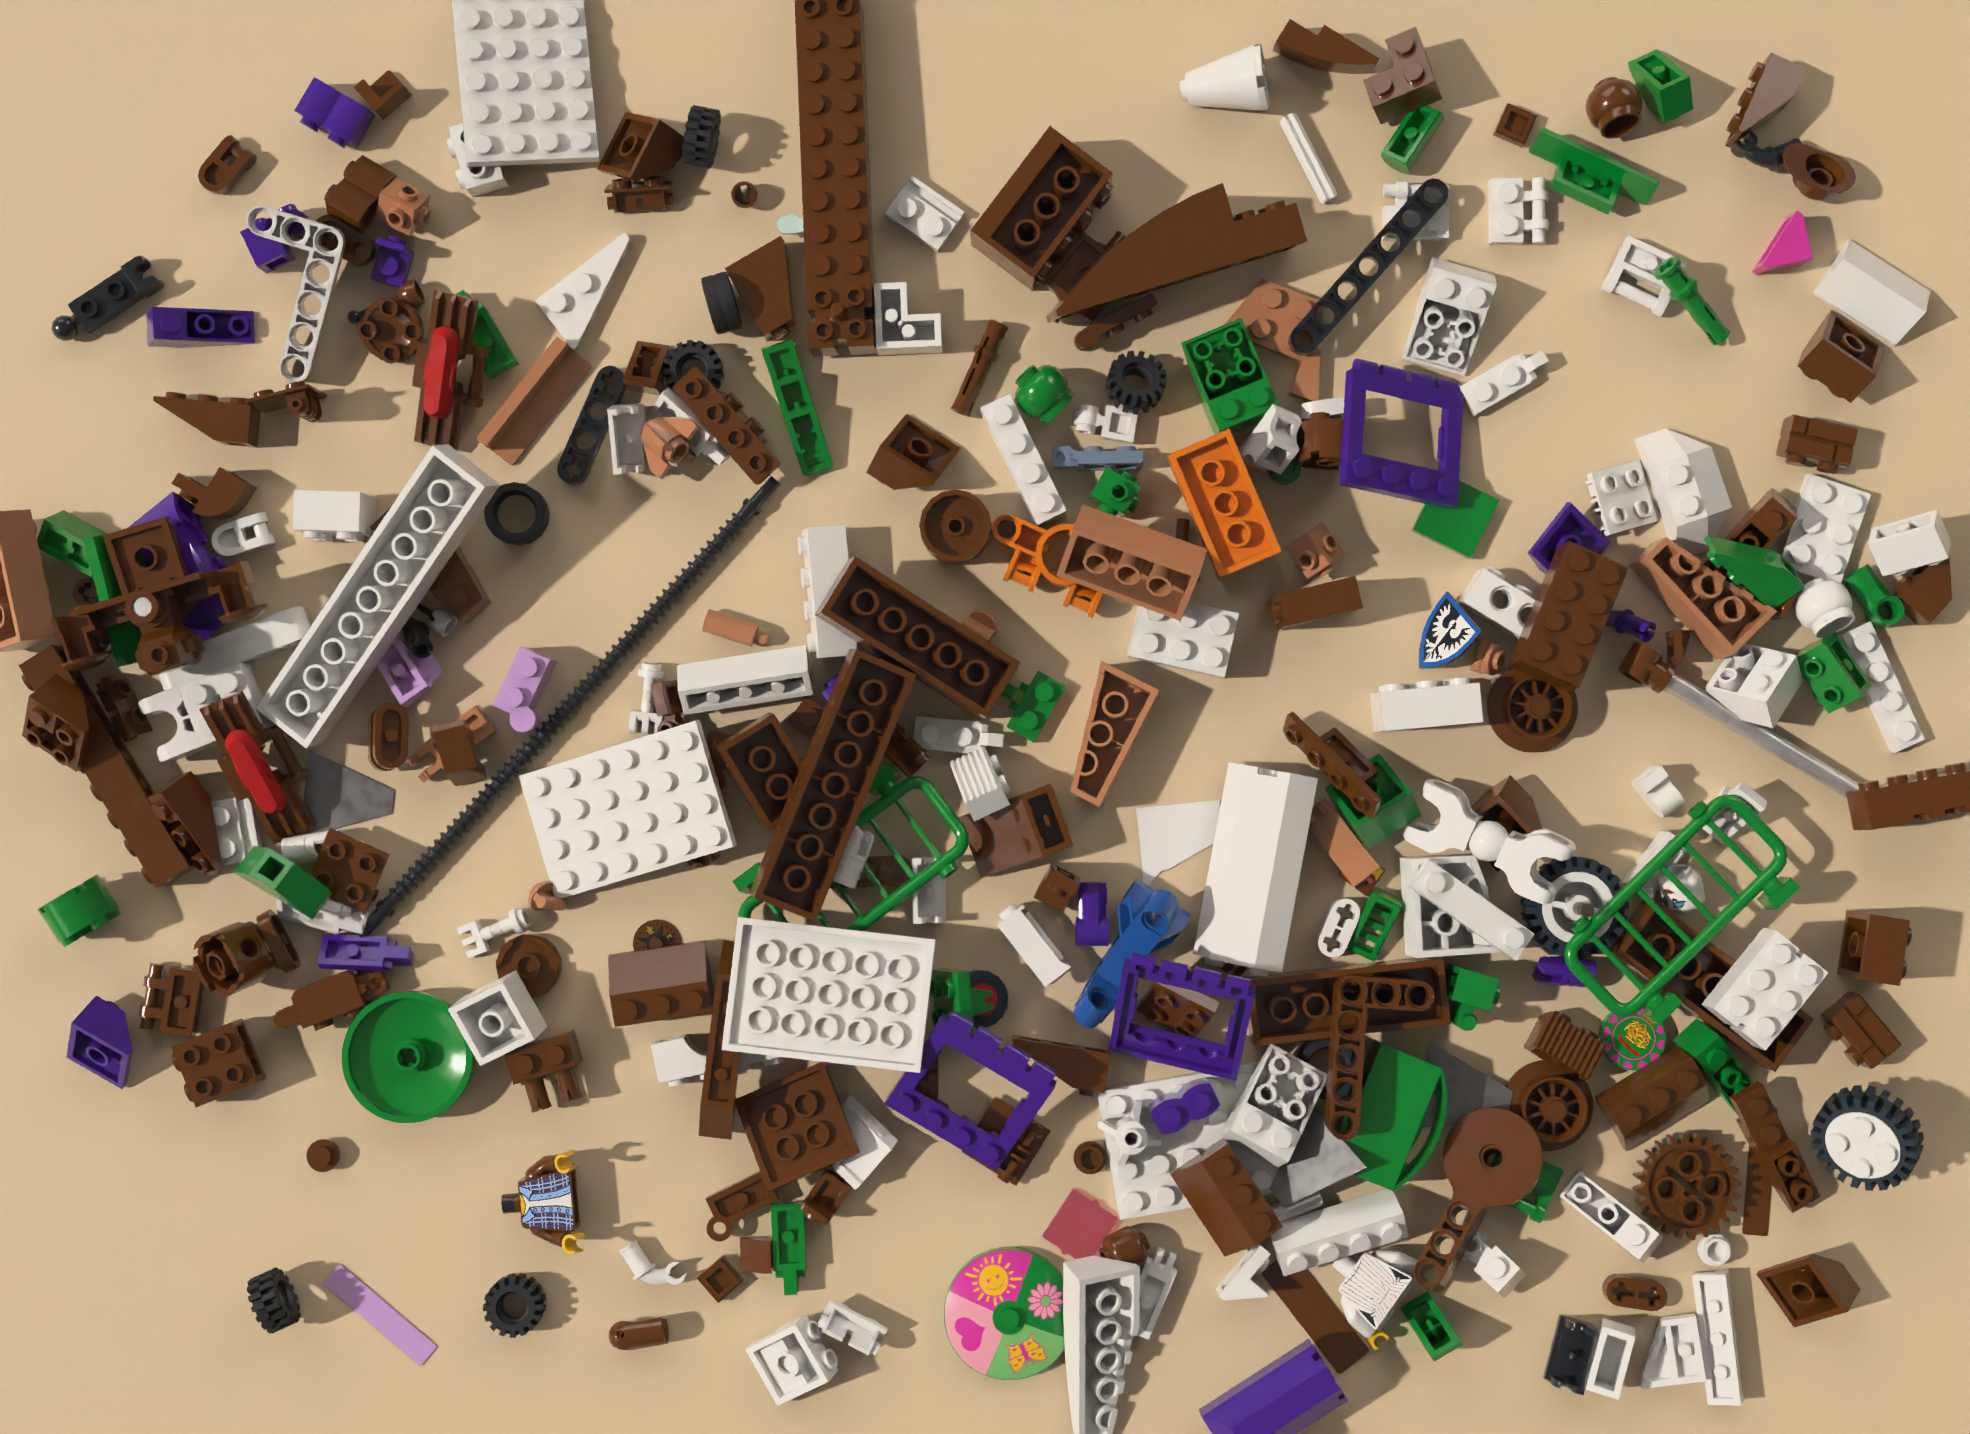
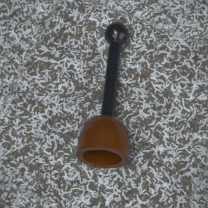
M415 279L405 282L398 289L396 299L403 300L412 307L425 304L423 292ZM367 308L359 312L355 310L350 311L347 315L348 320L351 323H358Z

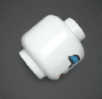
M1676 864L1668 867L1701 903L1705 901L1702 877L1696 869L1686 864ZM1663 873L1659 878L1658 886L1665 908L1677 912L1679 915L1694 913L1697 907Z

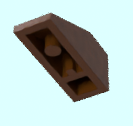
M1013 1035L1012 1042L1014 1046L1031 1055L1034 1061L1038 1059L1056 1070L1055 1076L1070 1087L1078 1089L1077 1094L1096 1097L1097 1092L1105 1093L1111 1057L1109 1050Z

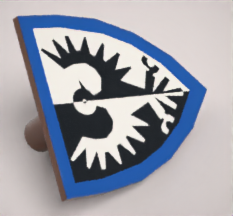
M1448 591L1436 604L1423 630L1419 648L1420 669L1438 668L1450 664L1461 657L1479 640L1482 634L1481 629Z

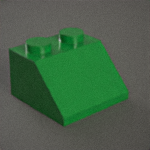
M1380 754L1369 759L1379 770L1377 778L1367 785L1381 798L1378 812L1372 819L1368 818L1363 812L1358 811L1351 800L1340 789L1335 788L1332 784L1325 787L1327 794L1346 824L1366 850L1422 816L1412 792Z

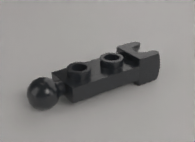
M136 256L122 265L119 271L67 304L73 315L56 317L52 322V332L62 341L74 339L78 334L80 326L86 332L92 333L144 297L149 298L164 287V282L154 276L143 279L144 273L151 268V262L144 256Z

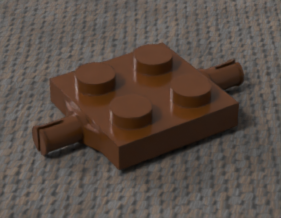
M1083 231L1063 259H1060L1051 269L1053 272L1046 279L1044 285L1056 295L1060 302L1092 264L1115 246L1118 239L1121 241L1126 236L1123 235L1121 237L1122 233L1116 231L1115 235L1105 245L1095 241ZM1106 306L1079 314L1092 324Z

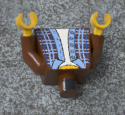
M572 1149L562 1154L543 1156L526 1170L525 1177L518 1182L519 1193L503 1194L501 1198L503 1214L520 1212L523 1228L530 1229L533 1235L553 1245L562 1247L567 1254L583 1252L584 1249L577 1246L576 1240L585 1238L583 1232L571 1233L576 1231L581 1225L576 1168L579 1166L578 1164H571L569 1161V1156L575 1154V1151Z

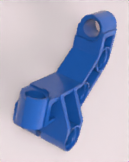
M1138 879L1133 882L1117 908L1119 934L1090 976L1074 1005V1016L1082 1026L1086 1028L1097 1027L1099 1023L1102 1024L1117 1003L1125 958L1131 959L1132 953L1148 956L1172 945L1174 940L1185 929L1191 914L1179 907L1178 899L1171 892L1161 889L1155 891Z

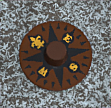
M660 919L650 920L642 924L636 931L633 939L634 951L682 944L680 934L675 926Z

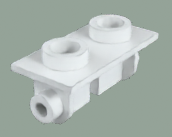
M831 1299L823 1310L817 1327L822 1329V1333L841 1342L846 1333L852 1335L848 1345L865 1353L867 1356L869 1353L876 1355L881 1345L880 1342L888 1330L887 1327L879 1324L876 1320L867 1318L851 1310L845 1304L837 1303Z

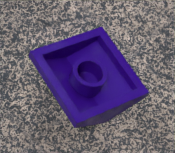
M1567 502L1532 546L1528 554L1538 569L1546 574L1556 549L1564 543L1571 541L1601 555L1611 541L1572 503Z

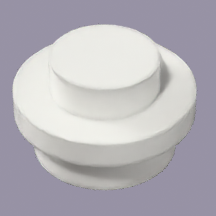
M1709 1233L1708 1237L1705 1238L1703 1236L1698 1242L1697 1253L1699 1258L1707 1265L1720 1266L1729 1259L1731 1246L1724 1236L1718 1233Z

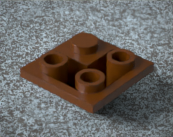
M55 674L29 696L22 736L31 745L39 747L53 756L58 763L66 765L77 772L81 768L89 730L84 693L70 682Z

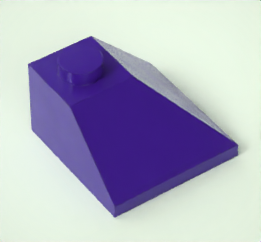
M95 996L71 1023L66 1057L123 1089L127 1084L133 1052L125 1012L114 1002L105 1001Z

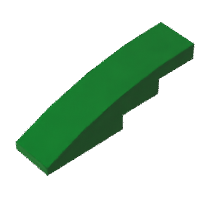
M792 338L761 348L803 476L834 467Z

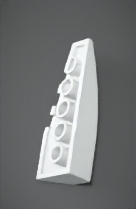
M1094 1255L1063 1262L1064 1347L1074 1434H1113L1118 1414L1116 1403L1119 1394H1123L1125 1386L1123 1375L1126 1364L1131 1362L1133 1352L1130 1350L1133 1336H1137L1139 1330L1140 1267L1137 1264Z

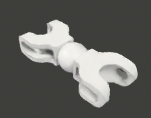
M1438 779L1425 781L1422 788L1423 797L1438 807L1441 814L1440 823L1435 826L1419 821L1409 824L1403 833L1406 841L1429 853L1443 852L1448 848H1456L1464 852L1469 847L1471 853L1479 860L1496 861L1494 866L1506 873L1511 888L1518 895L1540 904L1553 902L1556 888L1554 884L1539 874L1536 867L1537 859L1549 857L1559 861L1568 860L1576 851L1574 842L1547 828L1534 830L1529 834H1521L1514 830L1508 834L1506 828L1498 822L1481 821L1483 816L1472 810L1468 797L1460 788Z

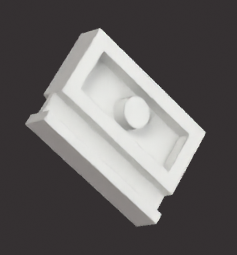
M912 175L885 212L887 218L937 253L965 215L963 210Z
M237 797L211 802L222 866L240 863L254 846L262 847L257 814L248 798L238 801Z

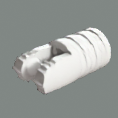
M855 825L833 878L834 882L852 889L856 888L875 836L871 832H863L860 827Z
M328 830L283 838L281 841L282 856L297 865L316 862L321 850V843L324 842Z

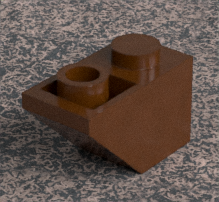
M1950 554L1949 559H1945L1937 565L1919 566L1910 576L1906 575L1900 579L1893 588L1896 592L1892 596L1902 601L1904 614L1917 626L1930 624L1952 600Z

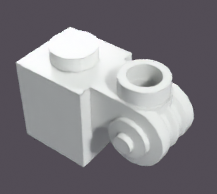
M1476 1232L1462 1259L1465 1262L1466 1260H1469L1471 1263L1474 1262L1477 1265L1474 1271L1505 1298L1525 1277L1526 1273L1496 1245L1493 1249L1487 1246L1488 1243L1485 1241L1487 1237L1482 1232Z

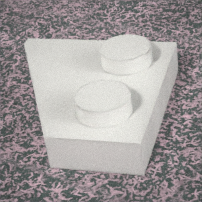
M1691 1313L1661 1317L1640 1378L1642 1389L1706 1382L1696 1315Z

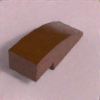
M1289 19L1279 35L1272 50L1289 60L1310 68L1345 74H1371L1380 59L1326 25L1323 26L1317 36Z

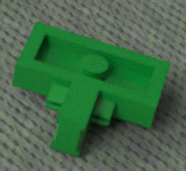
M1037 671L1030 685L1022 682L1020 687L1017 688L1008 683L1001 695L1012 700L1008 708L1015 712L1006 727L1034 743L1066 686L1040 671Z

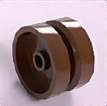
M955 489L939 493L929 500L922 511L919 523L924 546L930 555L942 563L951 565L970 563L979 557L989 544L991 534L989 511L983 502L970 492ZM952 521H957L958 525H962L959 532L954 533L950 530V523Z

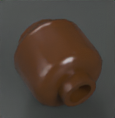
M1125 1226L1103 1238L1102 1248L1099 1249L1101 1257L1133 1263L1141 1267L1147 1262L1146 1251L1150 1249V1245L1142 1231L1137 1233L1133 1228Z

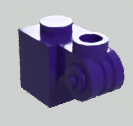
M288 204L278 209L310 219L303 212L299 211L295 204ZM259 218L255 220V223L260 230L266 231L271 228L272 219ZM293 222L288 228L289 236L293 234L296 238L303 239L305 228L301 223ZM249 228L240 231L256 266L265 273H269L296 260L289 245L252 233Z

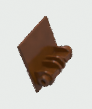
M304 381L289 383L285 385V390L274 392L272 389L257 391L253 393V398L244 400L245 404L264 413L288 407L291 413L308 422H317L322 417L319 399L327 398V395L311 385L305 384Z
M329 828L311 876L332 892L329 898L366 913L370 902H374L379 894V890L376 887L390 854Z
M995 1096L977 1126L986 1132L993 1131L999 1135L1005 1127V1122L1014 1110V1107ZM1032 1119L997 1170L968 1153L961 1152L998 1174L997 1177L1007 1184L1010 1182L1017 1186L1051 1130Z

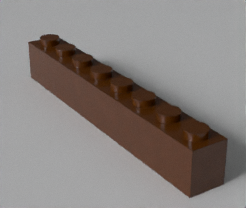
M50 645L18 665L23 672L22 680L28 689L34 692L52 676L57 674L83 691L89 730L79 771L82 774H86L92 784L90 785L92 794L98 801L103 802L109 811L107 817L110 823L122 832L126 839L124 840V845L128 852L140 861L143 866L141 872L147 882L154 884L155 887L167 886L194 869L191 857L184 847L174 841L171 835L172 831L165 821L159 819L154 814L152 804L147 798L154 793L153 788L122 738L119 739L114 725L80 671L63 669L61 664L68 662L63 646Z

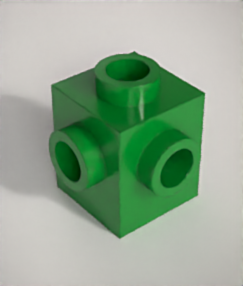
M1106 467L1089 499L1100 505L1098 510L1123 518L1126 511L1133 514L1142 497L1137 494L1141 486L1135 483L1137 478L1124 470H1120L1117 473ZM1112 491H1120L1123 497H1114Z

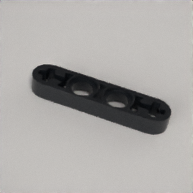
M606 366L597 373L557 467L558 475L561 480L569 485H580L587 479L609 429L608 413L603 419L596 420L591 417L590 408L597 402L604 403L607 409L612 405H619L626 390V386L623 384L624 373L615 366ZM613 373H615L619 385L611 386L608 395L614 398L610 402L605 397L597 395V392L600 390L605 394L607 384L604 382V378L612 377ZM583 432H591L594 435V444L589 449H581L577 444L578 436ZM574 449L579 454L588 456L587 461L579 459L577 468L581 470L579 476L573 475L570 479L568 478L569 473L565 468L567 465L573 466L577 457L571 455Z

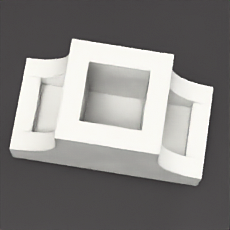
M1273 404L1239 449L1244 463L1263 472L1269 469L1281 475L1299 451L1296 436L1302 424L1300 417Z

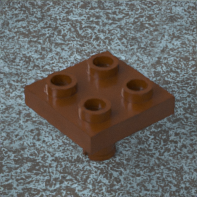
M1190 969L1187 970V972H1189V973H1193V972H1194L1193 970H1190ZM1153 982L1141 998L1136 1011L1144 1014L1146 1018L1153 1022H1160L1174 1029L1177 1034L1196 1038L1216 1013L1220 1002L1197 991Z

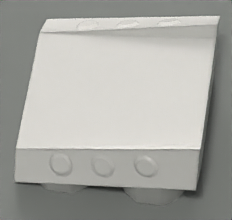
M850 1094L842 1103V1107L860 1154L831 1167L856 1190L893 1149L898 1139L892 1135L891 1129L886 1124L879 1122L867 1111V1108L861 1102L857 1101Z

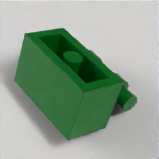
M1448 963L1445 971L1447 995L1449 999L1453 1000L1450 1021L1460 1029L1470 1031L1477 1024V1018L1473 1014L1474 1007L1490 1011L1492 1004H1497L1501 993V986L1498 985L1499 979L1483 972Z

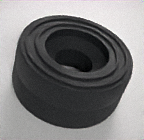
M727 272L701 278L715 332L723 334L742 328V321Z

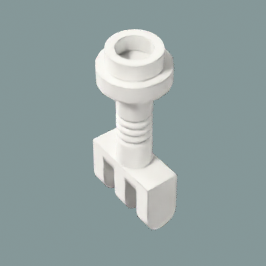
M643 662L641 668L638 669V676L644 677L641 710H630L629 733H636L638 721H642V734H649L650 722H655L654 733H657L660 722L664 720V716L657 717V712H654L650 686L656 683L657 678H663L664 671L661 670V664Z
M514 908L509 911V918L494 923L491 926L482 928L478 919L456 928L458 934L467 933L469 930L472 933L471 937L461 940L463 946L474 942L477 945V948L466 952L467 957L471 958L491 950L487 940L511 930H515L517 934L526 932L527 927L531 926L528 912L524 908L520 910Z

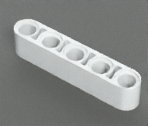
M303 606L293 607L204 641L205 651L201 655L200 663L158 675L164 691L237 662L252 663L299 645L311 627Z

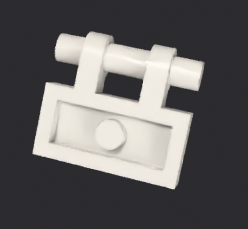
M1491 178L1488 181V245H1521L1523 243V232H1532V244H1545V231L1549 230V220L1545 219V203L1549 201V192L1545 190V178H1533L1532 191H1523V178ZM1523 204H1532V220H1523Z
M1397 181L1396 184L1383 185V197H1395V206H1384L1382 208V229L1407 202V197H1411L1422 184H1408V181ZM1446 184L1448 191L1450 192V186L1449 184ZM1430 186L1424 190V197L1428 202L1436 203V197H1441V192L1438 188ZM1442 206L1412 241H1447L1449 239V206ZM1409 210L1403 213L1402 220L1406 226L1413 228L1419 225L1420 218L1416 212ZM1393 235L1382 237V241H1398Z

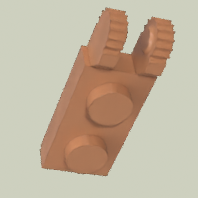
M475 705L455 720L464 719L471 728L475 748L498 731L479 705ZM434 736L424 743L425 746L406 760L410 766L422 762L430 753L437 762L423 770L418 776L422 782L428 781L444 769Z

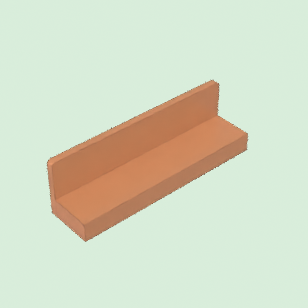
M556 336L476 439L507 463L514 465L591 369V364Z

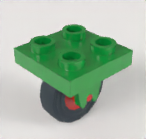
M948 968L932 969L930 994L934 1001V1010L932 1012L933 1026L936 1025L942 1014L949 1017L953 1010L974 1021L970 1029L973 1032L974 1028H978L979 1025L984 1028L995 1025L1004 1016L1008 1007V993L1005 984L997 975L984 970L969 972Z

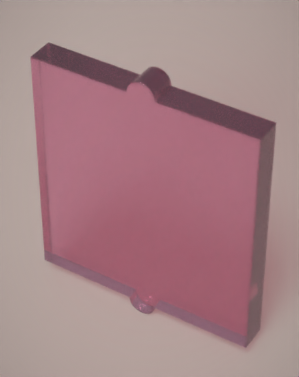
M1073 1188L1042 1234V1237L1060 1248L1063 1255L1069 1254L1075 1259L1093 1256L1118 1217L1099 1206L1098 1200L1092 1201Z

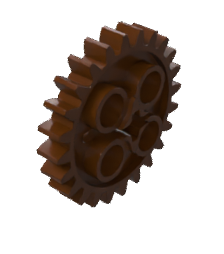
M1679 1132L1678 1141L1673 1136L1667 1134L1666 1145L1655 1140L1654 1144L1657 1150L1654 1153L1647 1149L1644 1150L1649 1158L1648 1161H1637L1639 1166L1644 1168L1643 1172L1633 1173V1176L1639 1179L1641 1184L1633 1186L1632 1190L1642 1194V1196L1635 1200V1203L1639 1206H1646L1641 1214L1646 1218L1652 1217L1650 1224L1655 1228L1662 1225L1661 1232L1669 1235L1673 1230L1674 1236L1678 1239H1682L1684 1232H1686L1688 1238L1695 1240L1696 1231L1706 1238L1708 1237V1227H1712L1719 1232L1720 1227L1717 1221L1722 1219L1729 1223L1730 1219L1725 1214L1726 1211H1737V1208L1731 1204V1200L1741 1198V1195L1734 1192L1733 1188L1742 1185V1182L1732 1178L1740 1170L1735 1166H1728L1733 1157L1729 1154L1722 1155L1724 1147L1720 1144L1712 1147L1713 1139L1706 1136L1701 1141L1700 1135L1694 1132L1690 1139H1688L1687 1134L1684 1132ZM1690 1155V1166L1685 1170H1680L1679 1163L1681 1158ZM1665 1167H1671L1676 1174L1687 1180L1691 1187L1709 1200V1204L1704 1205L1695 1195L1688 1192L1680 1182L1665 1171ZM1714 1176L1716 1180L1714 1188L1710 1191H1705V1181L1709 1177ZM1664 1180H1669L1670 1188L1668 1192L1659 1195V1184ZM1693 1201L1695 1205L1693 1213L1684 1216L1683 1208L1685 1204Z

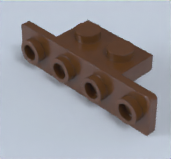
M693 367L673 385V390L754 484H761L780 466L778 459L764 444L768 441L762 435L765 429L753 416L748 418L741 409L744 405L735 394L718 391L698 367Z
M1293 711L1286 716L1283 727L1287 740L1291 744L1296 745L1307 756L1309 762L1313 766L1318 767L1329 778L1331 784L1335 788L1340 789L1351 800L1358 811L1363 812L1370 819L1376 816L1381 798L1367 784L1377 778L1379 770L1335 727L1319 737Z

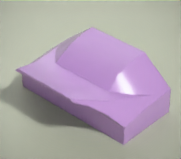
M397 636L377 664L379 671L400 705L405 708L428 692L432 687V683L443 672L432 653L426 658H417L412 653L411 645Z

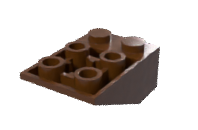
M1051 784L1009 798V806L977 821L973 820L970 813L959 817L969 834V847L981 878L1074 846Z

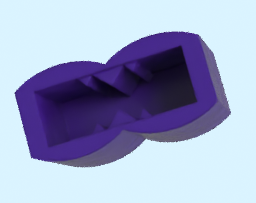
M315 77L294 110L302 117L300 123L316 133L320 128L330 133L327 139L344 149L347 144L357 148L376 116L365 106Z
M1200 1078L1186 1083L1177 1093H1167L1159 1096L1151 1102L1148 1109L1160 1133L1171 1134L1184 1128L1190 1120L1208 1117L1219 1108L1220 1103L1208 1080Z

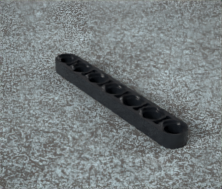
M1435 178L1426 180L1299 322L1288 339L1289 348L1293 353L1299 356H1306L1312 353L1443 206L1449 193L1447 185L1443 181ZM1433 186L1439 189L1441 192L1439 202L1430 203L1425 199L1424 190L1427 187ZM1409 210L1416 212L1420 218L1419 225L1413 228L1406 226L1402 220L1403 213ZM1393 235L1396 237L1398 248L1392 252L1384 250L1381 246V238L1383 236ZM1362 260H1373L1376 263L1377 272L1372 276L1362 274L1359 268ZM1343 283L1351 284L1355 288V297L1351 300L1342 299L1338 295L1339 285ZM1322 307L1331 309L1334 314L1333 322L1327 325L1320 323L1316 317L1317 310ZM1304 331L1312 336L1313 342L1311 347L1301 349L1296 345L1295 335L1298 332Z

